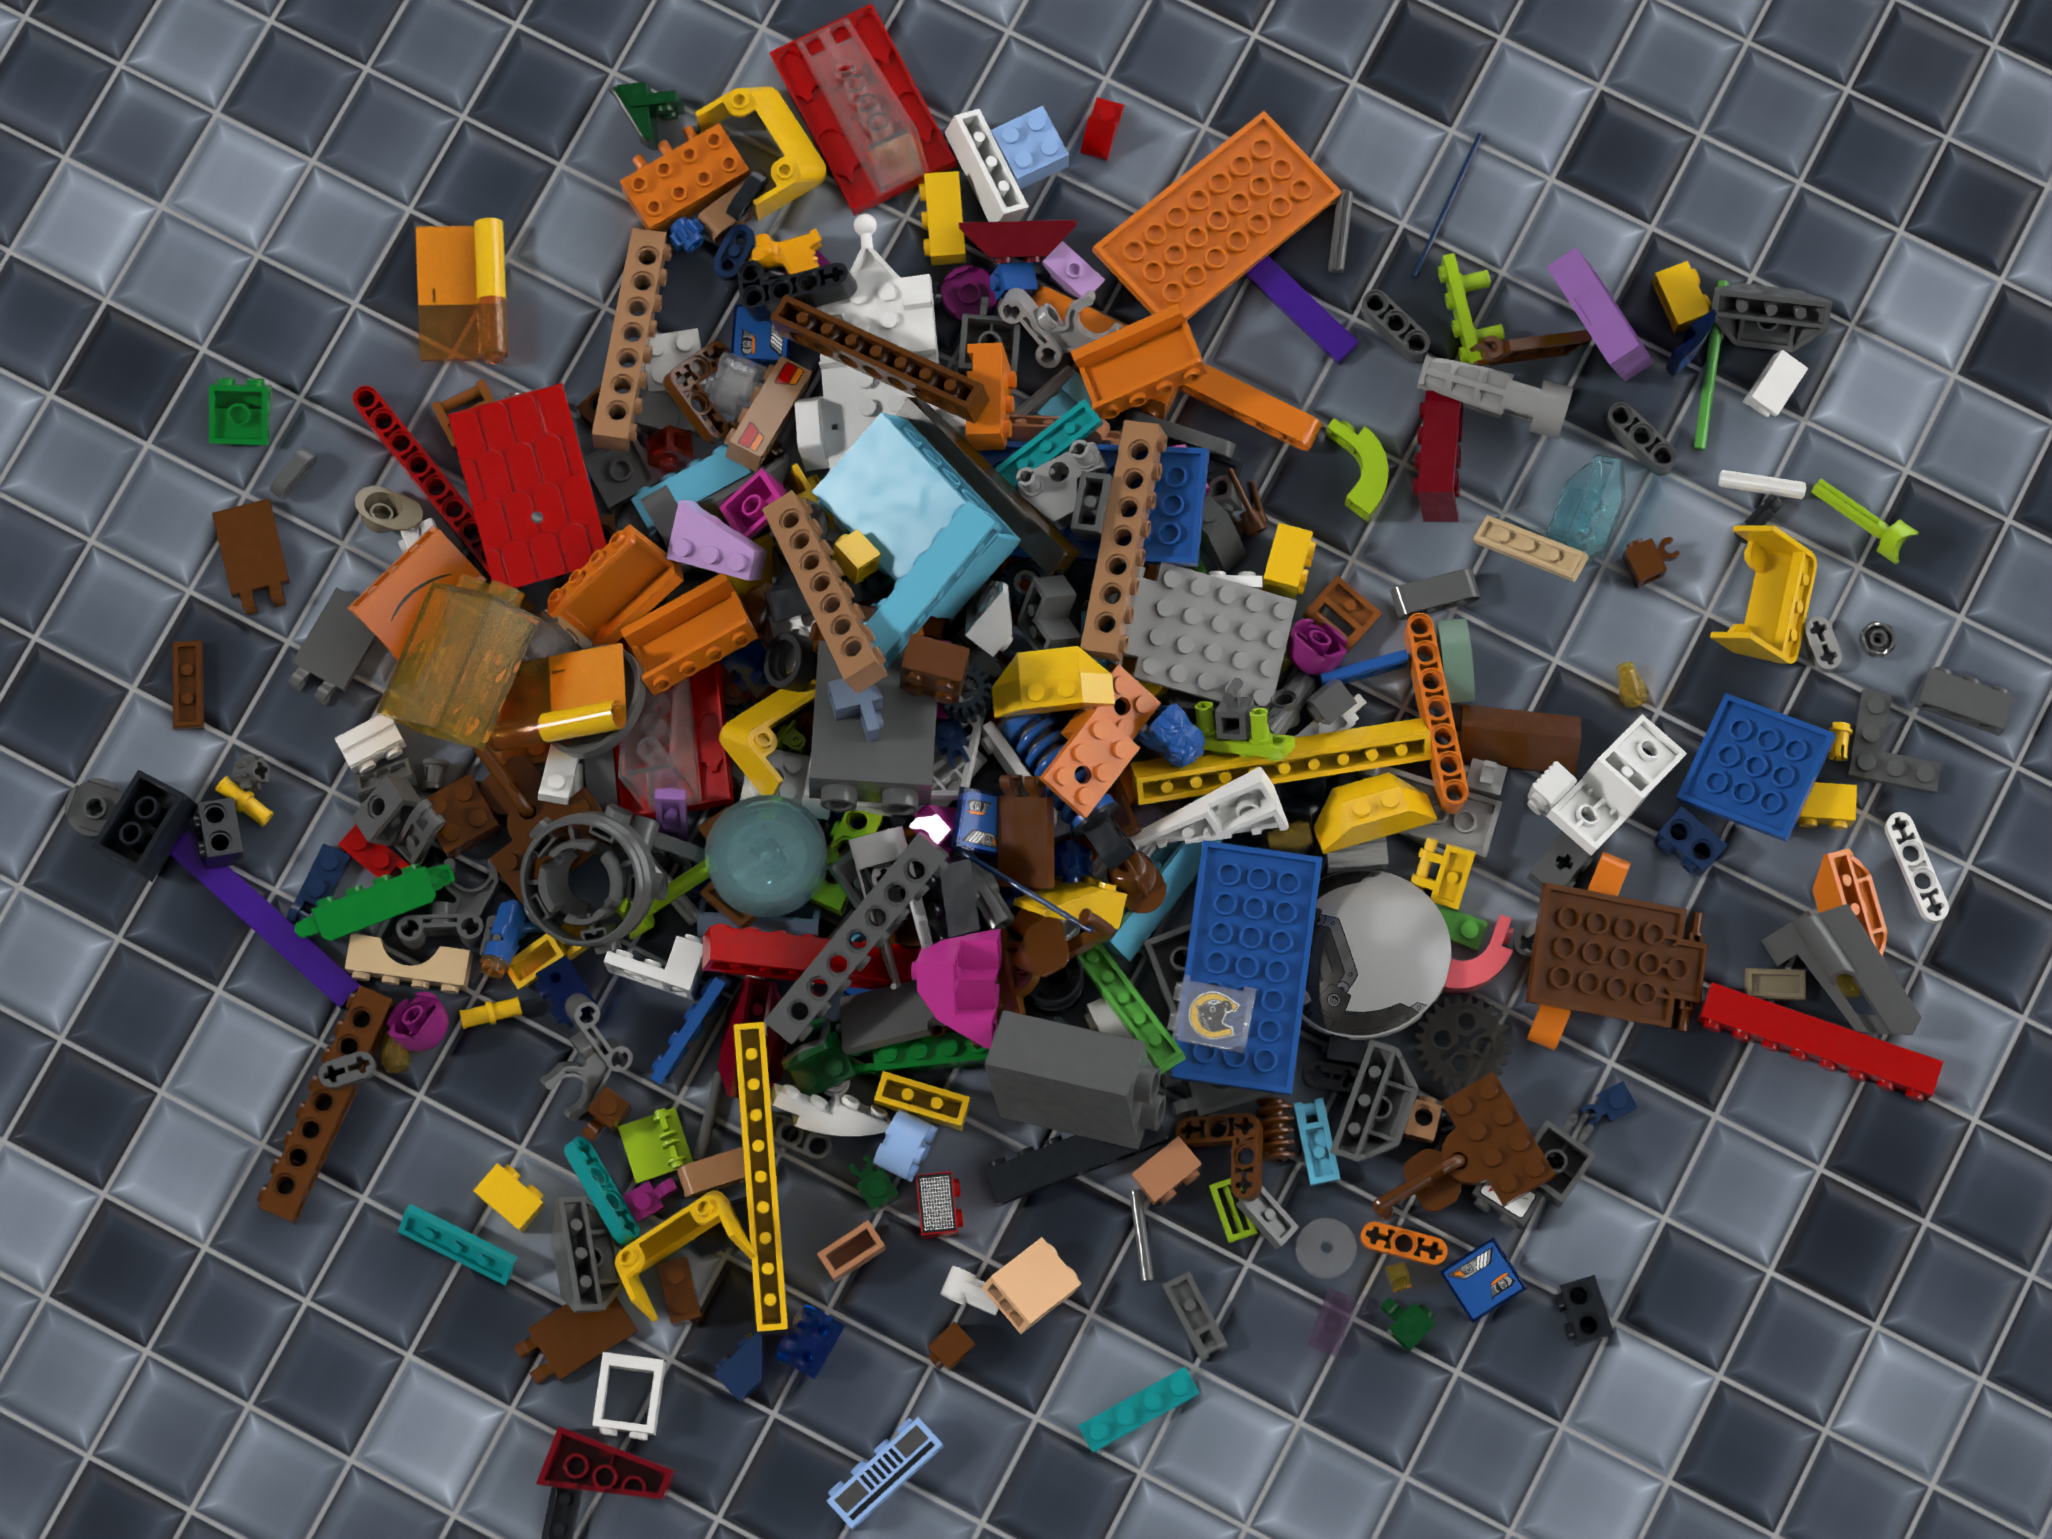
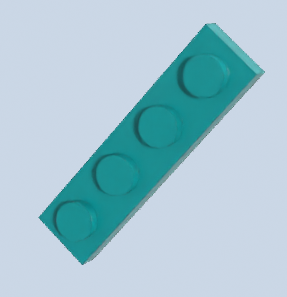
M409 1204L405 1209L398 1230L399 1233L505 1286L509 1282L518 1259L517 1256L412 1204Z
M1184 1366L1078 1425V1428L1093 1454L1196 1397L1200 1392Z

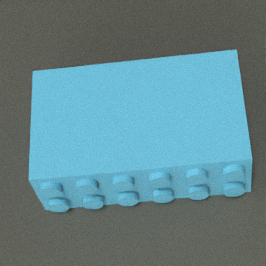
M880 413L812 491L819 499L817 501L818 505L838 519L836 523L844 532L850 534L858 529L881 553L878 569L885 575H890L895 581L902 575L908 574L914 566L915 558L921 552L927 551L933 543L935 534L941 528H946L953 519L952 515L957 507L961 504L965 505L968 500L1003 528L931 616L936 618L952 619L1022 541L907 418Z

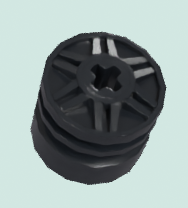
M1076 956L1068 960L1064 968L1045 978L1040 977L1032 992L1024 997L1027 1004L1036 1012L1047 1016L1062 1015L1071 1011L1080 1002L1084 992L1083 968L1079 957ZM1054 978L1058 979V986L1053 984L1051 988L1048 987L1047 980L1053 981Z

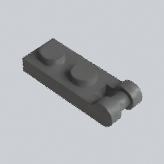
M428 798L415 806L393 844L409 865L421 862L438 831L446 824V820L442 815H437L432 809L433 804Z
M1190 1271L1162 1285L1201 1362L1210 1358L1209 1354L1217 1350L1222 1352L1229 1348ZM1209 1331L1213 1339L1203 1344L1199 1336Z

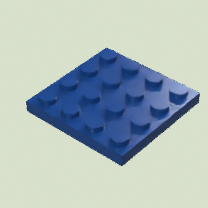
M1725 693L1676 798L1681 803L1787 842L1836 739V735L1831 731Z

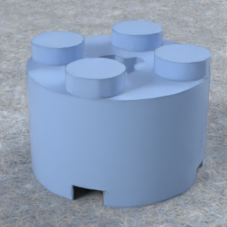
M898 1110L885 1132V1139L883 1143H880L873 1163L905 1180L913 1182L920 1168L917 1164L920 1161L924 1162L932 1147L930 1144L937 1133L938 1127L907 1112Z

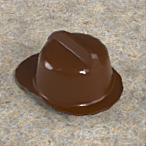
M1137 851V853L1114 871L1107 868L1108 882L1117 885V891L1127 894L1125 907L1130 911L1149 913L1156 910L1163 903L1166 897L1165 881L1152 860L1145 853Z

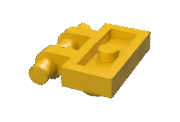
M1427 837L1424 848H1420L1418 857H1420L1416 873L1412 874L1410 882L1422 891L1424 887L1433 890L1430 899L1434 903L1458 910L1476 851L1447 843L1444 854L1435 851L1438 840ZM1432 862L1441 864L1436 880L1428 877Z

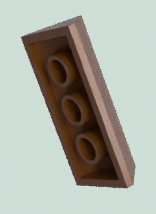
M1462 704L1458 742L1463 764H1470L1472 758L1496 762L1498 765L1505 766L1508 769L1545 772L1549 766H1552L1553 762L1558 761L1575 776L1581 744V717Z

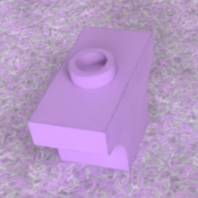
M1063 241L1042 261V265L1051 275L1050 280L1070 298L1073 296L1081 298L1089 290L1095 292L1105 281L1098 272Z

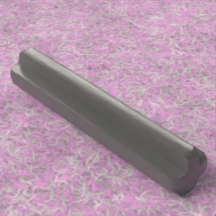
M1340 189L1342 193L1336 201L1328 266L1329 272L1338 274L1344 271L1353 192L1345 189Z

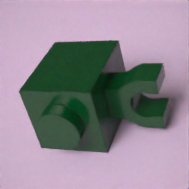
M866 1154L863 1156V1160L867 1163V1168L864 1171H858L853 1163L848 1168L855 1177L862 1180L856 1184L857 1189L873 1214H876L897 1200L899 1193L882 1168L876 1172L873 1171L872 1160Z
M1388 1297L1380 1306V1309L1394 1321V1324L1387 1330V1333L1408 1353L1436 1324L1432 1320L1434 1314L1423 1304L1417 1306L1413 1302L1404 1312L1395 1301Z

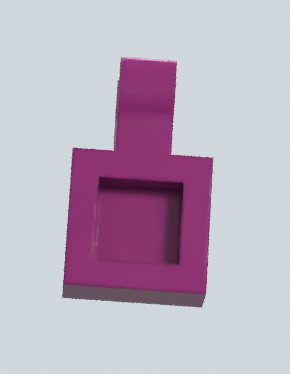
M672 1178L667 1179L655 1188L648 1181L623 1195V1198L636 1222L640 1223L665 1209L661 1200L676 1193L679 1189Z

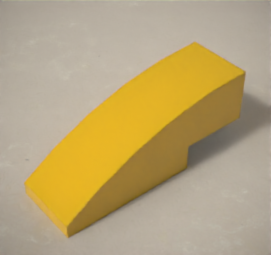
M565 923L560 927L571 934L581 937L580 931L590 928V925L577 926ZM546 933L515 955L510 966L505 970L517 989L521 990L553 972L590 947L565 944Z

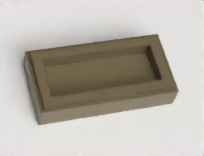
M1745 968L1744 993L1762 1000L1805 1001L1806 970Z

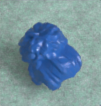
M1178 704L1163 705L1160 708V716L1152 722L1146 733L1141 730L1138 732L1139 741L1145 747L1163 753L1166 761L1179 768L1193 763L1197 757L1204 753L1205 738L1202 730H1199L1198 727L1189 721L1186 713Z

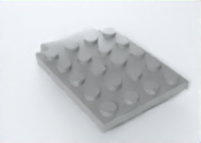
M1163 562L1159 564L1156 579L1153 581L1143 578L1146 568L1139 566L1138 576L1136 577L1140 578V588L1138 595H1132L1131 606H1134L1135 610L1134 620L1132 624L1127 625L1126 635L1129 636L1128 650L1122 654L1121 662L1111 661L1110 664L1122 666L1124 656L1135 659L1132 677L1136 680L1217 703L1222 701L1223 695L1232 680L1240 678L1243 681V687L1240 690L1241 697H1253L1254 708L1271 710V697L1273 701L1297 600ZM1118 593L1116 602L1120 599L1121 593ZM1111 622L1109 632L1114 629L1115 622Z

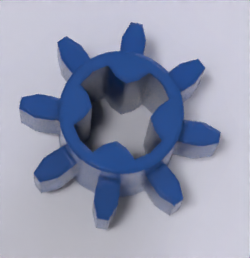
M686 216L681 217L669 229L672 233L669 236L671 238L669 242L677 252L682 248L687 253L693 252L704 242L702 236L704 234V226L696 217L692 221Z

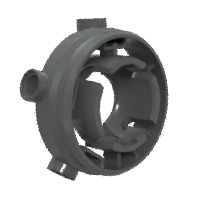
M608 804L604 813L583 811L561 817L555 821L545 817L533 828L529 834L533 841L525 852L520 870V888L524 901V910L533 924L539 926L552 938L565 944L594 947L596 955L622 949L620 939L634 931L647 916L653 900L663 901L668 891L667 874L656 873L649 848L642 837L629 825L633 815L632 812L621 806ZM578 824L590 825L588 832L593 835L581 836ZM565 825H568V833L571 838V840L567 842H564L567 838V834H565L560 829V827H563ZM597 837L610 843L619 842L629 856V860L622 862L618 854L610 846L597 840ZM577 848L587 852L592 850L594 854L602 856L600 860L606 867L609 875V897L604 900L603 908H600L593 914L590 903L579 899L569 885V869L574 860L579 857ZM549 855L554 858L550 863L541 865L539 876L535 878L537 857L542 858ZM632 865L634 873L629 874L627 901L633 902L628 915L618 927L616 922L600 924V921L614 916V912L622 902L627 886L626 870L624 867ZM535 885H538V890H539L538 893H537V891H536V886H535ZM563 910L570 914L565 917L564 922L577 926L590 925V928L580 931L581 937L562 929L551 918Z

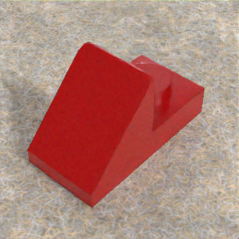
M1099 97L1096 98L1092 114L1089 115L1080 150L1081 154L1108 161L1124 111V104Z

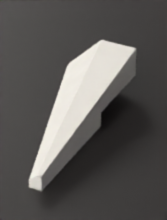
M1259 766L1141 829V832L1129 838L1138 850V847L1157 844L1158 848L1167 847V843L1185 841V844L1203 842V840L1232 838V834L1249 831L1252 832V835L1261 834L1263 829L1278 827L1280 831H1285L1289 829V825L1274 785L1262 767Z

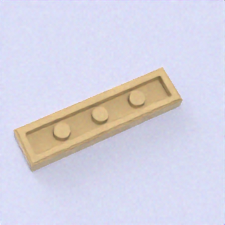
M1486 515L1473 538L1474 542L1480 546L1574 583L1589 559L1585 552Z

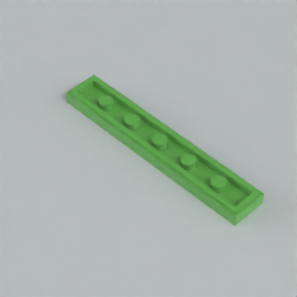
M1102 943L1078 955L1082 963L1083 972L1134 1040L1145 1043L1147 1057L1155 1068L1160 1069V1075L1186 1059L1183 1051Z

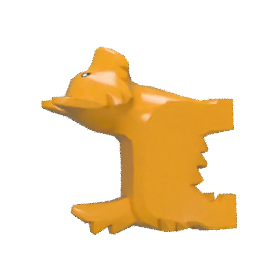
M816 228L806 235L780 242H775L769 234H758L755 237L756 247L751 252L752 259L750 260L758 261L764 269L782 267L788 275L820 267L815 251L822 247V239Z

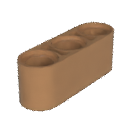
M747 178L706 207L697 216L699 222L704 226V231L714 243L722 241L731 227L739 224L744 225L755 216L754 207L751 208L740 222L726 214L730 202ZM770 179L761 196L776 187Z
M743 1146L678 1167L677 1172L685 1198L696 1197L710 1191L744 1182Z

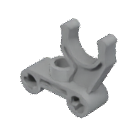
M1020 288L1008 290L999 307V315L1002 320L1010 324L1020 322L1039 344L1035 354L1036 360L1041 366L1046 368L1057 366L1064 353L1122 328L1119 323H1114L1108 331L1094 333L1082 325L1079 312L1083 308L1091 306L1096 298L1095 293L1090 290L1081 298L1071 302L1065 321L1061 320L1058 312L1052 305L1045 303L1038 307L1028 293Z

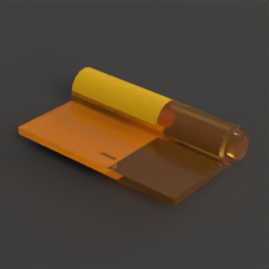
M482 218L476 220L474 226L415 227L420 362L485 360L488 364L502 363L503 359L508 357L503 221L497 218Z
M611 644L512 663L504 682L497 686L498 722L488 725L484 734L486 744L494 752L623 729L627 718L623 644Z

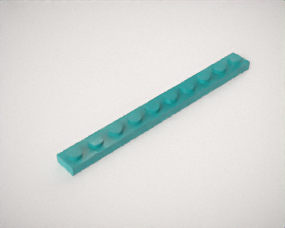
M1083 399L998 465L995 470L1018 491L1019 481L1016 479V474L1021 468L1029 467L1033 470L1070 451V446L1075 440H1084L1104 423L1087 401ZM880 571L884 593L886 594L894 588L896 581L890 575H885Z

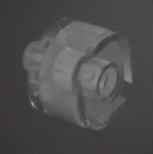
M723 352L718 362L719 369L715 377L710 376L705 392L709 393V401L719 411L739 418L745 406L750 408L753 403L750 401L751 396L757 385H759L760 379L763 380L767 369L759 363L734 353Z
M546 608L543 612L539 611L528 621L531 622L532 627L522 641L527 640L524 653L530 658L528 661L530 663L533 662L543 675L546 676L550 672L551 679L550 658L578 653L580 649L577 646L579 638L569 628L564 630L557 623L559 621L558 618L555 617L553 619L549 616L548 608Z

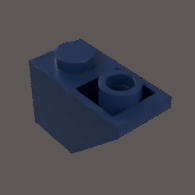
M756 1332L754 1335L748 1333L737 1344L740 1349L732 1357L728 1354L724 1356L715 1366L718 1371L714 1376L740 1403L763 1383L764 1338L759 1332Z

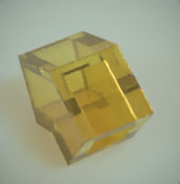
M1404 1261L1385 1267L1389 1285L1394 1293L1412 1287L1410 1274Z

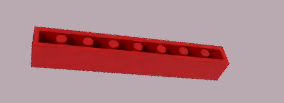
M728 924L711 925L703 936L702 970L797 981L831 939L819 938L815 934L799 936L790 935L789 932L783 930L764 932L756 927L739 929L731 928ZM867 941L852 943L858 948H863L866 946ZM892 944L900 982L912 981V962L917 961L922 948L910 949L902 944ZM876 946L867 954L871 957V960L862 971L859 972L855 969L848 977L852 981L848 987L875 990L891 986L892 984L880 949ZM836 955L832 959V965L838 971H845L847 961L843 956ZM815 979L813 982L827 985L823 979Z
M1713 982L1707 989L1697 1020L1704 1023L1703 1027L1707 1030L1718 1033L1724 1030L1733 1033L1732 1037L1742 1042H1749L1750 1039L1761 1043V1047L1768 1051L1778 1052L1780 1049L1789 1052L1790 1057L1795 1060L1807 1062L1809 1059L1818 1062L1820 1068L1831 1072H1836L1839 1069L1847 1072V1076L1853 1080L1865 1082V1079L1877 1082L1876 1086L1880 1089L1894 1092V1089L1906 1092L1905 1096L1907 1098L1920 1102L1923 1099L1928 1100L1933 1096L1944 1062Z

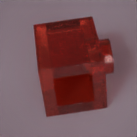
M667 425L647 439L648 465L656 467L663 472L672 473L692 460V433Z

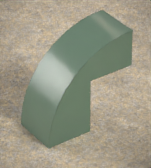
M1467 618L1437 621V643L1450 703L1475 701L1473 658Z

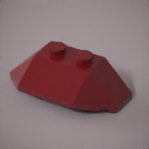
M1076 220L958 223V228L988 257H995V263H1012V257H1024V262H1042L1041 256H1048L1077 226Z
M746 977L727 1007L718 1070L729 1097L739 1099L734 1024L764 1022L766 1017L782 999L775 982ZM765 1023L769 1089H771L773 1084L782 1078L783 1067L781 1059L787 1041Z

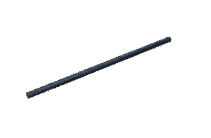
M1480 133L1476 136L1414 269L1412 277L1415 279L1419 275L1481 142L1483 135Z
M958 846L955 848V852L963 857L970 858L971 862L1091 934L1094 929L1089 925L1082 926L1079 923V919Z

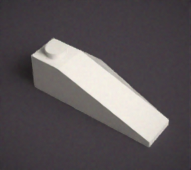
M987 579L966 604L965 636L992 657L999 650L1004 652L1013 640L1011 637L1012 618L1008 585L1002 581Z

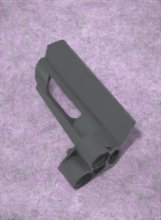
M1849 904L1814 915L1807 911L1761 940L1777 966L1798 954L1856 1032L1883 1035L1914 1034L1922 1017ZM1842 974H1849L1876 1015L1855 1013L1836 983L1837 977Z

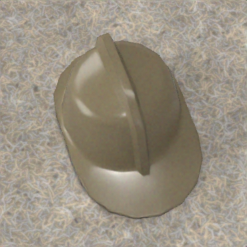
M382 486L365 487L355 497V508L361 515L364 525L376 533L408 530L416 527L423 518V509L418 502Z

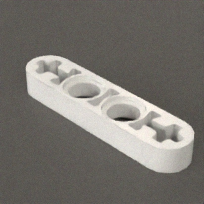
M1894 813L1885 822L1886 836L1921 917L1928 923H1938L1948 914L1949 905L1913 820L1906 813ZM1895 820L1899 823H1905L1906 827L1903 829L1905 839L1909 836L1912 837L1911 840H1906L1901 845L1897 843V841L1902 839L1900 831L1892 829ZM1911 846L1917 849L1919 857L1916 861L1910 862L1903 857V849L1905 847ZM1917 874L1927 875L1931 882L1930 887L1927 889L1918 888L1914 882L1915 876ZM1933 890L1936 894L1930 898L1935 906H1941L1938 916L1934 912L1928 913L1927 909L1931 905L1928 897L1924 900L1921 899V896L1928 895Z

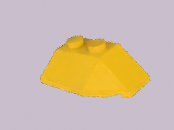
M1079 646L1019 652L992 686L995 718L1115 705L1112 674Z
M1387 772L1332 788L1314 825V832L1323 854L1437 822V817L1426 793Z

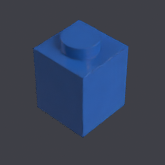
M1033 262L1000 263L990 276V288L995 292L996 302H999L1000 298H1004L1008 290L1012 288L1023 289L1030 297L1033 296L1038 289Z

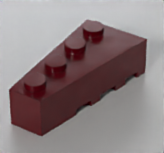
M1426 390L1425 402H1420L1419 415L1420 419H1423V427H1418L1417 442L1418 445H1421V452H1416L1415 468L1419 470V478L1413 479V495L1419 498L1423 522H1459V510L1457 509L1455 499L1460 498L1459 471L1455 469H1461V445L1458 443H1462L1464 404L1432 390Z
M558 1426L536 1485L666 1500L677 1471Z

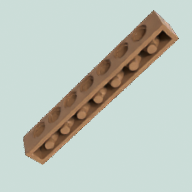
M632 228L592 430L593 447L629 452L630 442L636 441L638 425L634 424L636 415H641L643 399L639 398L641 389H646L648 373L644 372L645 364H650L652 359L653 347L649 346L650 338H655L658 322L654 320L655 312H660L662 307V295H659L660 286L665 287L667 281V269H664L665 261L670 262L672 255V244H668L667 232ZM645 261H653V262H654V263H652V264H650V265L642 264V263L645 262ZM641 286L649 287L647 290H638ZM635 312H643V313H644V314L641 315V316H634V315H632V314L635 313ZM632 337L639 338V340L635 342L628 341V339ZM626 363L634 364V366L629 368L623 367ZM620 389L629 390V392L625 394H620L617 391H619ZM615 415L624 416V418L620 420L612 419V417Z
M1124 420L1080 646L1083 651L1095 659L1121 662L1122 654L1128 650L1129 636L1126 635L1127 625L1133 623L1135 612L1134 606H1131L1132 595H1138L1140 588V578L1136 576H1138L1139 566L1143 567L1145 562L1144 539L1150 535L1151 521L1148 519L1150 509H1154L1156 505L1154 487L1155 482L1160 480L1162 474V464L1159 461L1161 452L1164 453L1167 448V435H1165L1159 424ZM1148 451L1145 459L1136 460L1139 452ZM1143 479L1140 487L1136 489L1130 488L1134 480ZM1129 508H1137L1134 516L1125 517V513ZM1132 536V540L1128 545L1119 546L1120 540L1123 537ZM1121 564L1126 565V570L1122 574L1114 575V570L1117 566ZM1121 593V597L1116 603H1108L1112 594ZM1115 622V627L1112 631L1103 632V627L1106 623Z
M793 490L789 491L762 510L844 681L856 694H859L888 676L883 665L887 660L878 646L874 647L872 642L876 638L867 624L863 625L862 620L865 619V615L857 603L853 604L851 599L855 595L848 583L841 580L844 572L836 560L832 561L830 556L834 552L826 539L822 540L820 537L824 532L818 521L810 516L813 513L811 505L805 497L800 499Z

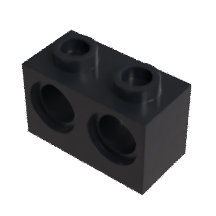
M234 798L198 802L197 813L192 814L194 830L195 832L200 831L202 841H197L199 858H205L207 869L242 864L244 851ZM212 816H217L221 818L222 821L219 823H211L207 819ZM221 843L226 845L227 848L225 850L218 851L215 850L212 846Z
M1595 1275L1562 1284L1557 1288L1558 1294H1555L1554 1298L1559 1312L1564 1311L1568 1323L1564 1324V1329L1569 1342L1574 1340L1575 1346L1578 1347L1614 1334ZM1575 1289L1582 1291L1585 1295L1584 1304H1574L1570 1299V1292ZM1582 1319H1589L1594 1323L1595 1331L1593 1334H1585L1581 1331L1579 1323Z

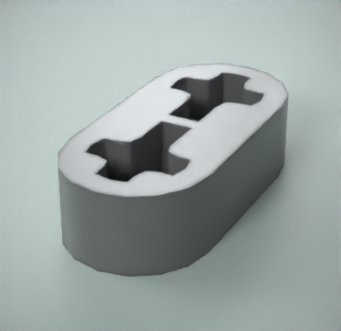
M306 448L300 449L273 480L270 491L282 500L287 498L314 467L317 457Z
M360 1051L325 1062L319 1069L318 1077L326 1088L336 1090L370 1079L375 1074L377 1066L374 1058L369 1053ZM361 1058L365 1062H370V1065L366 1067L365 1073H361L358 1069L349 1070V1068L357 1066L358 1060ZM330 1068H334L336 1072L343 1070L346 1072L338 1075L335 1083H332L330 1079H325V1076L329 1075Z

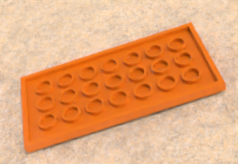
M1263 111L1095 244L1092 252L1152 315L1178 303L1188 320L1334 203L1342 191L1277 123Z

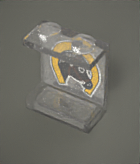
M1184 975L1182 983L1176 982L1173 1000L1179 1001L1177 1013H1170L1167 1030L1173 1031L1172 1038L1174 1040L1244 1053L1256 988L1244 986L1243 991L1190 981V976Z

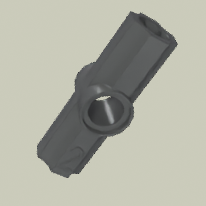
M1297 671L1295 675L1290 677L1283 689L1275 692L1273 701L1271 697L1272 708L1268 711L1270 733L1285 735L1289 728L1299 724V712L1305 705V700L1311 696L1316 688L1315 680L1308 674Z
M963 845L959 846L963 850L977 857L974 854L971 847ZM953 849L952 852L950 853V854H953V855L962 856V855L958 854L957 852H955V851H954L955 849ZM971 862L977 910L990 930L1001 929L1002 931L1014 922V916L1001 897L1000 889L994 876Z

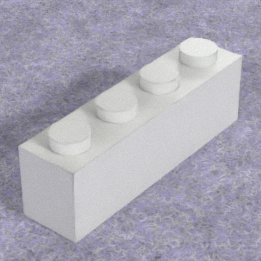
M976 109L955 115L944 133L988 222L1020 221L1029 206L981 110Z

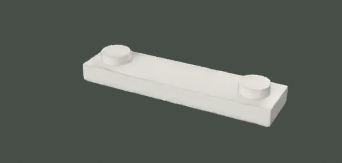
M994 722L986 723L982 726V738L980 739L983 748L988 754L993 753L1008 775H1022L1021 794L1022 796H1029L1024 786L1025 776H1031V774ZM1054 808V827L1057 825V814H1058V812L1056 811L1055 808Z
M552 744L550 745L538 792V800L568 805L579 758L570 757L556 749Z

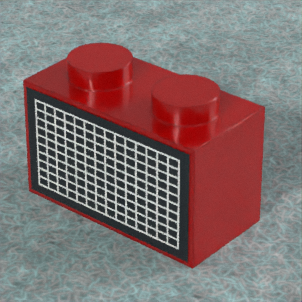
M952 1171L916 1175L922 1239L958 1236V1227H964L962 1209H956L955 1197H961L959 1179H953Z

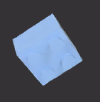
M1043 106L991 130L1020 189L1069 167V154Z

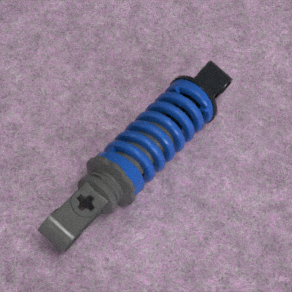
M979 646L970 652L968 669L969 665H975L977 670L978 668L982 669L993 686L1007 668L999 653L997 652L992 657ZM1048 712L1000 718L1002 721L997 728L1009 745L1016 748V754L1020 760L1025 761L1027 770L1030 773H1034V775H1042L1064 746L1062 742L1066 737L1061 734L1063 730L1054 732L1058 720L1055 717H1051ZM1079 766L1075 770V779L1077 782L1083 783L1087 774L1085 769L1079 771L1081 768ZM1046 787V797H1054V808L1056 811H1061V820L1070 825L1071 837L1075 841L1087 837L1096 849L1100 859L1110 870L1114 871L1137 853L1134 843L1114 819L1121 810V806L1118 802L1114 801L1110 794H1104L1088 817L1082 818L1049 787Z

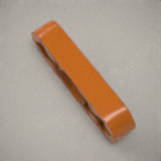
M1380 1222L1367 1223L1360 1233V1241L1368 1250L1429 1266L1441 1264L1448 1253L1447 1245L1440 1238ZM1373 1228L1378 1229V1235L1388 1237V1231L1394 1232L1390 1239V1249L1384 1248L1387 1241L1377 1240L1375 1244H1371L1370 1238L1366 1236V1232L1370 1233ZM1402 1235L1408 1236L1412 1240V1249L1408 1252H1400L1395 1246L1397 1237ZM1418 1239L1424 1241L1421 1245L1422 1247L1430 1248L1432 1244H1437V1250L1442 1252V1255H1437L1434 1260L1430 1259L1429 1253L1420 1250V1257L1413 1254L1418 1247Z

